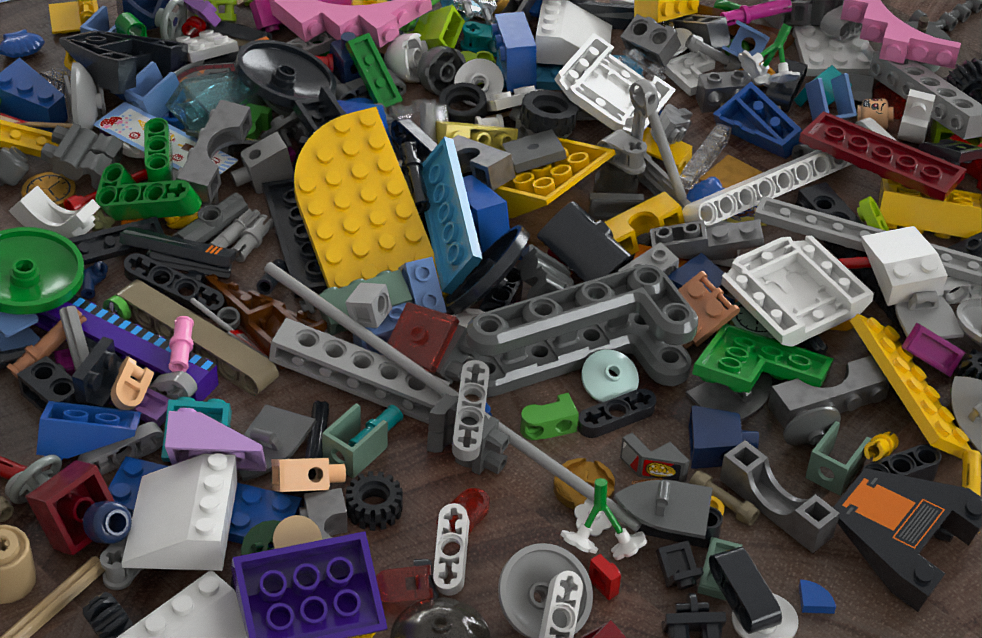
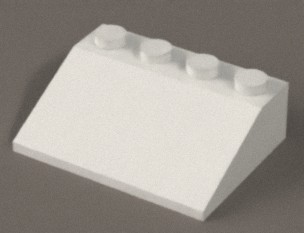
M542 0L535 39L536 63L566 65L593 33L611 44L612 25L568 0Z
M220 453L202 454L142 476L133 512L132 526L128 534L122 559V568L222 571L237 488L236 455Z
M210 570L117 638H247L236 592L214 571Z

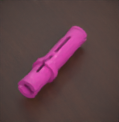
M774 0L749 7L743 5L736 10L721 12L720 16L726 17L728 26L736 25V20L749 24L752 20L791 12L792 7L788 6H792L791 0Z

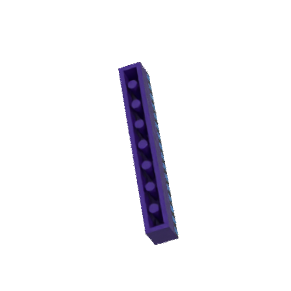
M74 295L69 301L57 308L36 313L39 321L33 325L49 332L61 320L59 310L67 306H75L82 313V316H85L87 319L86 322L81 324L84 336L91 338L97 343L102 337L113 339L115 353L124 360L126 357L132 358L136 361V365L142 369L146 367L153 371L154 380L161 374L172 372L169 369L171 357L170 341L143 329L138 324H133L121 318L116 313H111L98 307L93 302H88ZM190 352L186 373L197 383V391L190 398L195 399V401H203L219 385L217 364Z

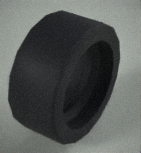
M462 82L446 87L439 97L441 120L444 122L475 124V116L486 118L487 98L485 92L479 86L472 83ZM458 101H470L477 105L468 111H456L449 107Z

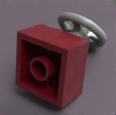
M57 455L44 456L32 463L19 475L10 489L9 498L14 504L29 502L52 548L74 555L93 541L87 537L83 529V516L86 510L96 502L114 501L97 465L76 460L60 471L62 466L60 457ZM52 464L49 470L42 472V468Z

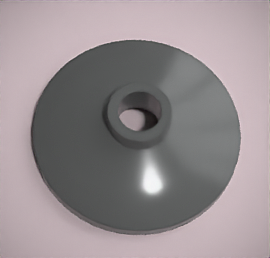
M818 407L808 410L787 424L783 431V437L788 444L793 446L817 445L835 421L840 423L841 415L833 407Z

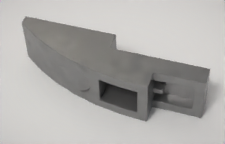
M667 104L659 115L669 145L675 144V142L679 143L683 139L692 123L689 119L693 115L687 109H677L671 104ZM651 128V135L656 142L655 136Z
M760 219L705 228L704 220L650 229L652 247L662 242L680 259L691 260L700 253L710 260L733 259L738 257L737 250L764 245Z

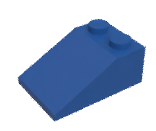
M48 401L39 421L36 455H57L62 460L63 458H71L134 437L141 419V412Z

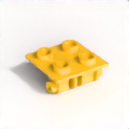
M77 0L74 2L48 4L52 34L80 31V26L98 10L97 0Z

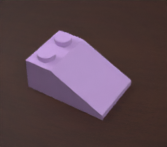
M180 408L178 411H169L165 448L172 465L202 454L220 453L236 455V470L266 471L267 465L261 444L194 409Z

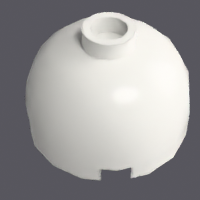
M419 33L399 35L390 42L384 55L385 65L402 82H420L417 76V66L423 53L428 51V45L425 40H420L419 37L422 35Z

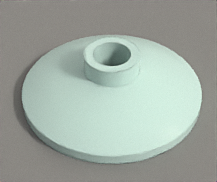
M597 351L587 358L582 367L581 378L583 386L587 393L600 403L638 388L639 376L635 365L627 356L618 351ZM609 370L614 371L617 377L611 376Z

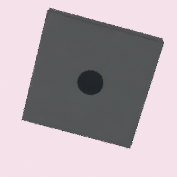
M552 129L502 144L503 150L512 154L514 171L516 173L567 158L564 147Z

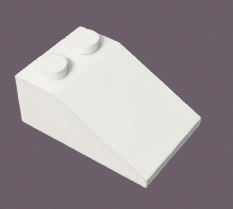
M915 226L861 236L860 240L888 306L909 302L913 294L918 292L936 291L938 296L942 295L948 275L937 251Z

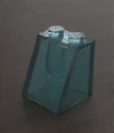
M236 71L185 78L180 82L165 106L187 130L200 131L207 125L209 114L212 109L216 108L220 99L246 106L256 93L251 91L240 80Z

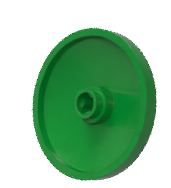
M17 227L0 231V312L25 315L49 311L63 305L78 292L84 279V260L80 250L72 241L61 234L42 228Z

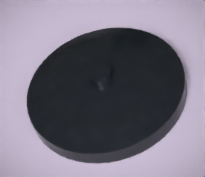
M275 40L251 41L240 48L235 60V70L238 77L251 91L272 103L284 107L293 108L294 102L298 100L318 99L321 87L327 86L332 95L336 89L335 77L326 64L306 50L288 43Z
M521 224L508 230L482 253V260L479 265L470 272L464 282L452 294L446 296L444 303L446 311L451 316L470 308L486 297L492 290L499 291L507 283L508 279L506 276L520 258L530 237V233Z

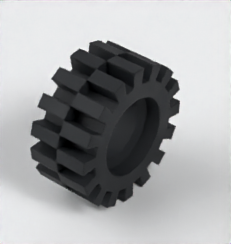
M369 471L368 477H364L362 473L358 475V481L354 478L350 481V486L346 488V510L348 518H351V522L354 525L359 522V528L364 530L366 525H369L370 531H376L375 526L380 525L381 530L386 529V523L392 526L395 524V519L399 520L401 517L403 491L398 480L393 482L392 475L389 474L384 478V472L379 471L378 476H373V471ZM369 497H380L386 500L378 505H370L363 502V500Z

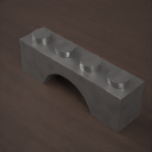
M220 99L216 108L211 110L207 125L200 130L194 148H190L186 163L177 172L176 180L187 181L204 202L211 203L221 185L219 167L212 161V158L220 149L226 146L243 144L253 125L250 107Z
M871 355L848 362L843 383L834 387H814L798 378L772 386L768 408L785 429L787 424L795 417L814 408L833 407L839 413L853 411L870 403H878L886 399L890 382Z
M746 440L724 455L720 480L746 501L748 500L754 504L762 514L810 552L814 553L833 538L840 513L816 494L809 499H800L788 493L775 479L768 457Z

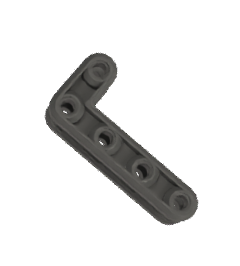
M645 264L482 313L472 318L468 323L466 341L468 346L480 355V357L471 360L482 361L489 367L487 398L582 369L587 358L600 350H615L624 355H634L647 374L656 383L670 387L685 382L690 375L691 357L682 344L690 342L696 336L699 318L670 278L658 267ZM472 374L471 383H477L478 374Z

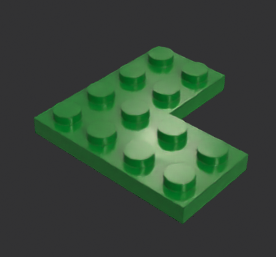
M725 324L695 362L692 374L699 376L701 380L708 383L717 382L726 385L735 392L749 393L762 372L769 373L778 380L787 379L791 381L798 378L808 385L821 388L832 367L834 358L797 346L782 345L778 340Z

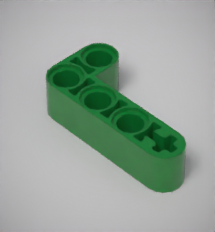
M120 163L110 164L104 169L95 197V201L107 216L116 221L148 219L152 217L189 216L196 213L202 205L200 196L187 181L172 180L136 183Z

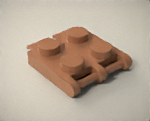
M704 271L699 272L678 289L699 318L696 336L690 342L682 344L685 349L692 344L698 347L740 312V308L737 305H732L723 296L724 292L720 288H716L707 279L708 275ZM704 284L712 291L711 293L704 287Z

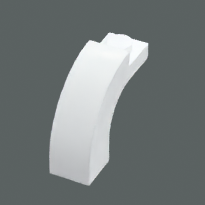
M910 89L900 124L898 139L917 144L924 143L936 95Z
M36 186L18 201L9 212L24 227L47 229L66 238L86 234L95 226L93 221L96 218L93 214L100 206L92 199L79 210H66L55 204Z

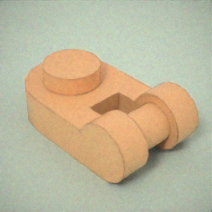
M126 357L119 368L118 376L111 389L110 395L114 405L122 410H132L138 406L146 394L154 372L146 367L142 369L136 365L135 360Z

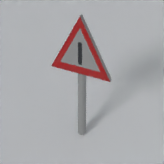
M195 298L190 299L194 306L225 329L229 335L268 358L242 330H234Z

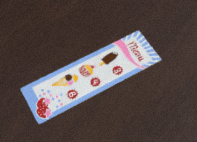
M123 102L96 121L94 126L144 152V125L148 120L156 117L127 102ZM168 124L172 141L173 168L179 170L180 167L183 168L190 148H194L198 139L186 135L185 132ZM219 150L213 156L212 161L218 165L221 175L235 164L238 159Z

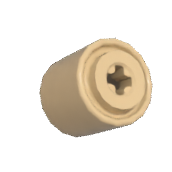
M0 525V604L18 601L31 592L36 583V569L30 541L25 532L14 526Z

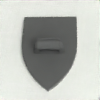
M266 404L244 434V436L262 445L267 465L266 471L239 470L243 481L257 478L272 471L271 459H289L317 422L316 419Z
M650 480L628 486L615 494L614 498L619 505L639 522L657 530L705 539L713 488L671 480Z

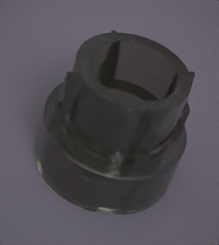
M605 162L601 165V170L595 175L593 193L638 194L639 179L637 175L625 173L610 162Z

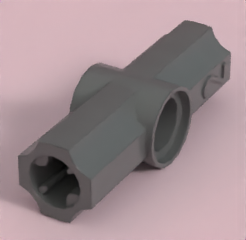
M234 193L216 206L207 205L201 207L198 210V218L173 236L201 243L206 241L212 242L234 219H238L248 210V204L241 195Z

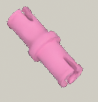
M179 316L174 322V335L169 342V348L171 349L169 369L172 372L187 371L189 353L194 345L191 339L194 321L188 316Z

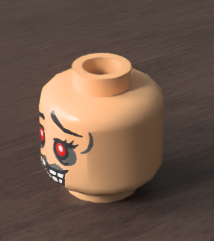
M883 98L865 99L862 105H858L857 119L860 121L865 118H872L886 130L888 122H893V107H888L887 100Z

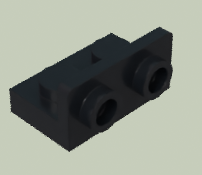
M102 337L72 375L76 402L97 407H106L110 402L111 389L122 362L117 361L118 357L115 353L113 339Z

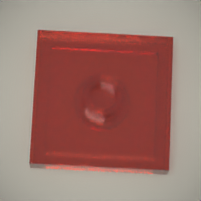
M407 302L387 343L426 371L435 373L460 321L455 316Z

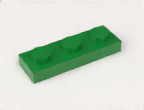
M370 33L347 41L345 46L374 104L382 103L387 109L402 102L403 99Z

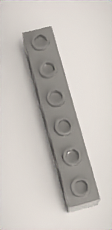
M881 51L873 53L869 75L906 100L910 89L936 95L930 117L964 140L982 136V104L917 61L905 59L904 64L879 59Z
M286 318L271 341L269 361L388 408L391 404L395 405L401 410L402 414L429 424V412L442 399L440 394L384 355L364 349L300 322ZM435 376L436 378L444 382L446 385L450 386V382Z

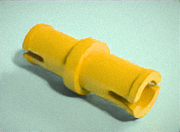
M885 432L874 436L871 442L864 447L866 458L870 460L873 457L872 461H878L890 456L899 445L897 435L893 433L890 436L891 432Z

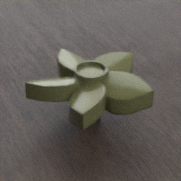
M99 208L93 214L96 219L93 221L95 226L92 228V231L112 228L116 220L109 216L105 217L102 209Z

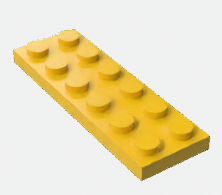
M857 314L850 321L929 444L962 459V454L965 451L972 450L967 443L969 438L961 429L955 426L953 414L941 405L939 393L925 381L927 378L926 374L911 360L913 355L901 348L902 345L898 340L900 335L894 328L889 325L887 327L882 326L873 317L868 319Z

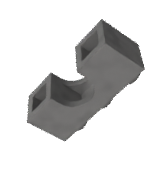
M460 135L452 138L462 174L472 171V175L491 190H495L515 178L514 161L511 153Z
M342 488L304 493V507H299V515L315 522L320 529L322 540L333 538L331 536L335 534L347 533V510Z

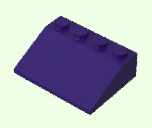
M365 531L237 556L232 559L231 571L247 638H352L388 629Z

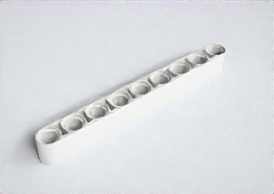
M815 150L687 204L682 210L684 221L688 223L704 220L705 226L713 225L759 205L762 196L773 199L852 164L842 159L833 158L830 154L820 150Z

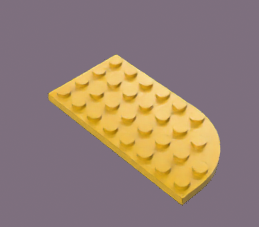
M377 107L339 116L321 126L307 140L298 156L294 173V193L298 209L327 287H345L354 280L374 278L383 271L390 270L393 272L398 270L404 263L433 257L437 272L432 246ZM442 292L443 299H445L446 296L449 294Z

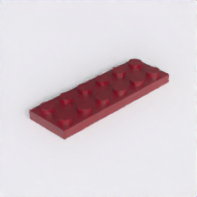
M824 111L800 133L799 142L808 145L811 149L830 154L833 158L854 164L857 168L866 169L878 174L881 178L890 179L908 189H914L928 195L932 199L944 201L964 179L967 170Z

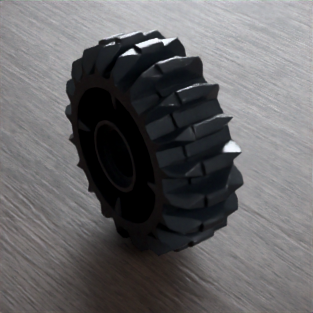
M973 58L971 61L965 60L962 65L957 64L953 71L949 70L947 77H943L944 80L982 104V59Z

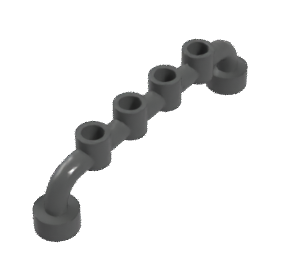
M966 0L963 4L958 3L950 13L945 12L938 21H929L928 24L939 29L945 28L948 31H952L957 25L958 20L965 22L969 18L971 10L975 13L980 12L982 0ZM918 9L911 15L909 21L919 22V18L922 16L927 17V14Z

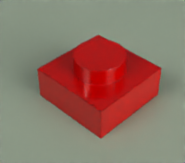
M601 554L590 559L589 578L591 583L609 601L619 594L620 571L614 563H609Z

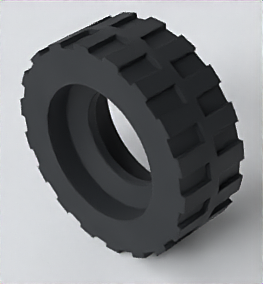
M552 90L531 91L529 94H525L522 99L519 120H521L520 123L527 130H531L533 133L552 129L556 136L561 137L570 134L575 129L579 109L578 105L560 92Z

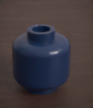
M100 501L92 504L86 510L82 524L84 532L89 539L96 543L115 544L128 536L132 526V518L127 507L120 502Z

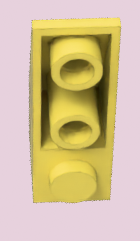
M436 121L437 144H439L444 136L452 139L460 135L504 151L502 144L516 140L518 129Z

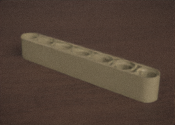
M135 279L114 294L122 297L128 303L131 310L130 319L148 331L164 337L168 341L174 335V322L177 317L188 316L192 318L194 326L191 339L194 345L191 352L217 364V373L249 394H259L278 378V369L268 358L144 282Z

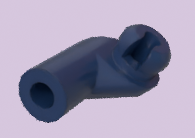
M97 261L93 266L84 270V279L80 287L83 298L91 299L95 296V286L106 278V273L108 272L106 263Z

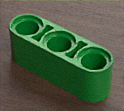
M152 118L144 125L145 167L149 182L173 180L172 141L168 122L163 118Z

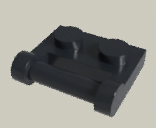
M950 138L942 139L939 143L924 142L917 148L958 166L961 162L972 163V160L982 158V147Z

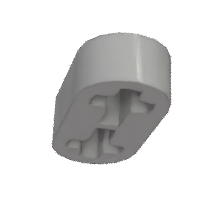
M177 371L159 375L149 385V388L172 400H177L179 397H191L197 391V383L188 373Z

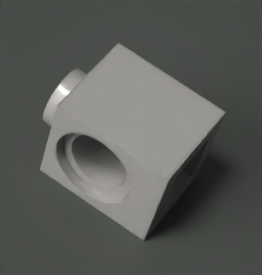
M360 283L345 302L349 317L363 327L378 328L392 310L386 284Z

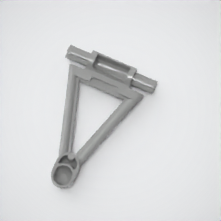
M641 79L634 82L629 89L631 102L635 108L631 136L643 140L645 120L648 117L667 173L651 159L649 154L645 153L643 160L646 163L645 171L634 175V177L655 196L665 191L681 205L683 210L691 202L686 198L687 195L657 112L659 105L657 88L650 80Z

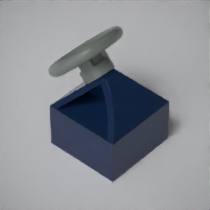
M116 0L118 16L129 12L142 22L147 30L160 28L161 39L176 41V38L182 36V26L187 20V7L184 0ZM178 5L179 10L176 13L172 12L173 8Z

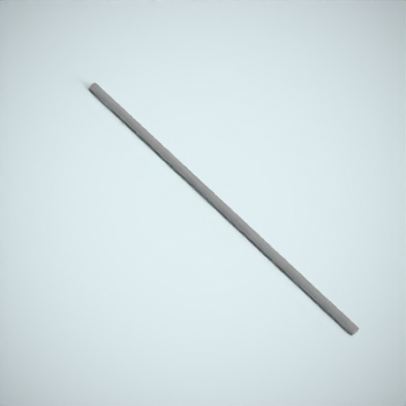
M272 262L266 264L264 271L442 397L446 393L451 396H459V393L278 266ZM485 412V415L489 419L491 415ZM499 422L498 430L510 436L509 444L594 503V487ZM607 497V505L615 518L634 532L638 531L642 523Z

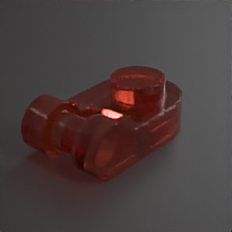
M479 488L466 489L450 503L460 504L466 509L469 518L468 536L472 529L489 512V495ZM453 515L452 520H449L451 530L456 533L455 523L458 520L456 519L458 515Z
M431 565L386 569L378 573L376 580L381 600L384 602H399L434 598L433 588H429L428 575H431ZM406 577H415L416 590H407Z

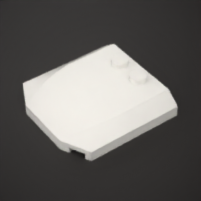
M593 33L558 72L554 80L570 101L612 130L621 129L631 135L635 108L631 102L629 89L634 82L645 78L613 57L610 53L614 47ZM654 76L651 82L657 88L659 99L657 112L659 113L676 89L657 76ZM648 117L645 120L644 130L650 124Z
M812 235L806 236L803 241H793L791 237H781L736 257L732 262V268L729 272L722 275L721 282L782 345L790 347L852 319L857 314H861L872 302L874 295L866 285Z

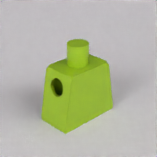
M452 4L420 16L414 31H409L406 34L419 33L422 35L419 38L421 41H426L428 50L436 46L455 48L465 20Z

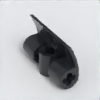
M575 201L562 208L537 234L538 239L583 282L609 275L611 272L616 273L619 269L630 263L633 258L614 239L613 233L606 223L599 219L595 221Z

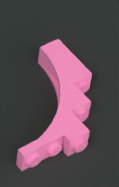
M269 0L272 15L305 42L325 31L336 40H341V35L345 32H352L356 37L361 34L370 33L374 43L379 48L398 37L399 28L432 10L431 0H392L370 5H338L318 0Z
M844 0L841 19L862 24L859 39L882 43L879 59L904 64L905 59L955 69L961 43L935 38L914 29L894 16L881 0Z

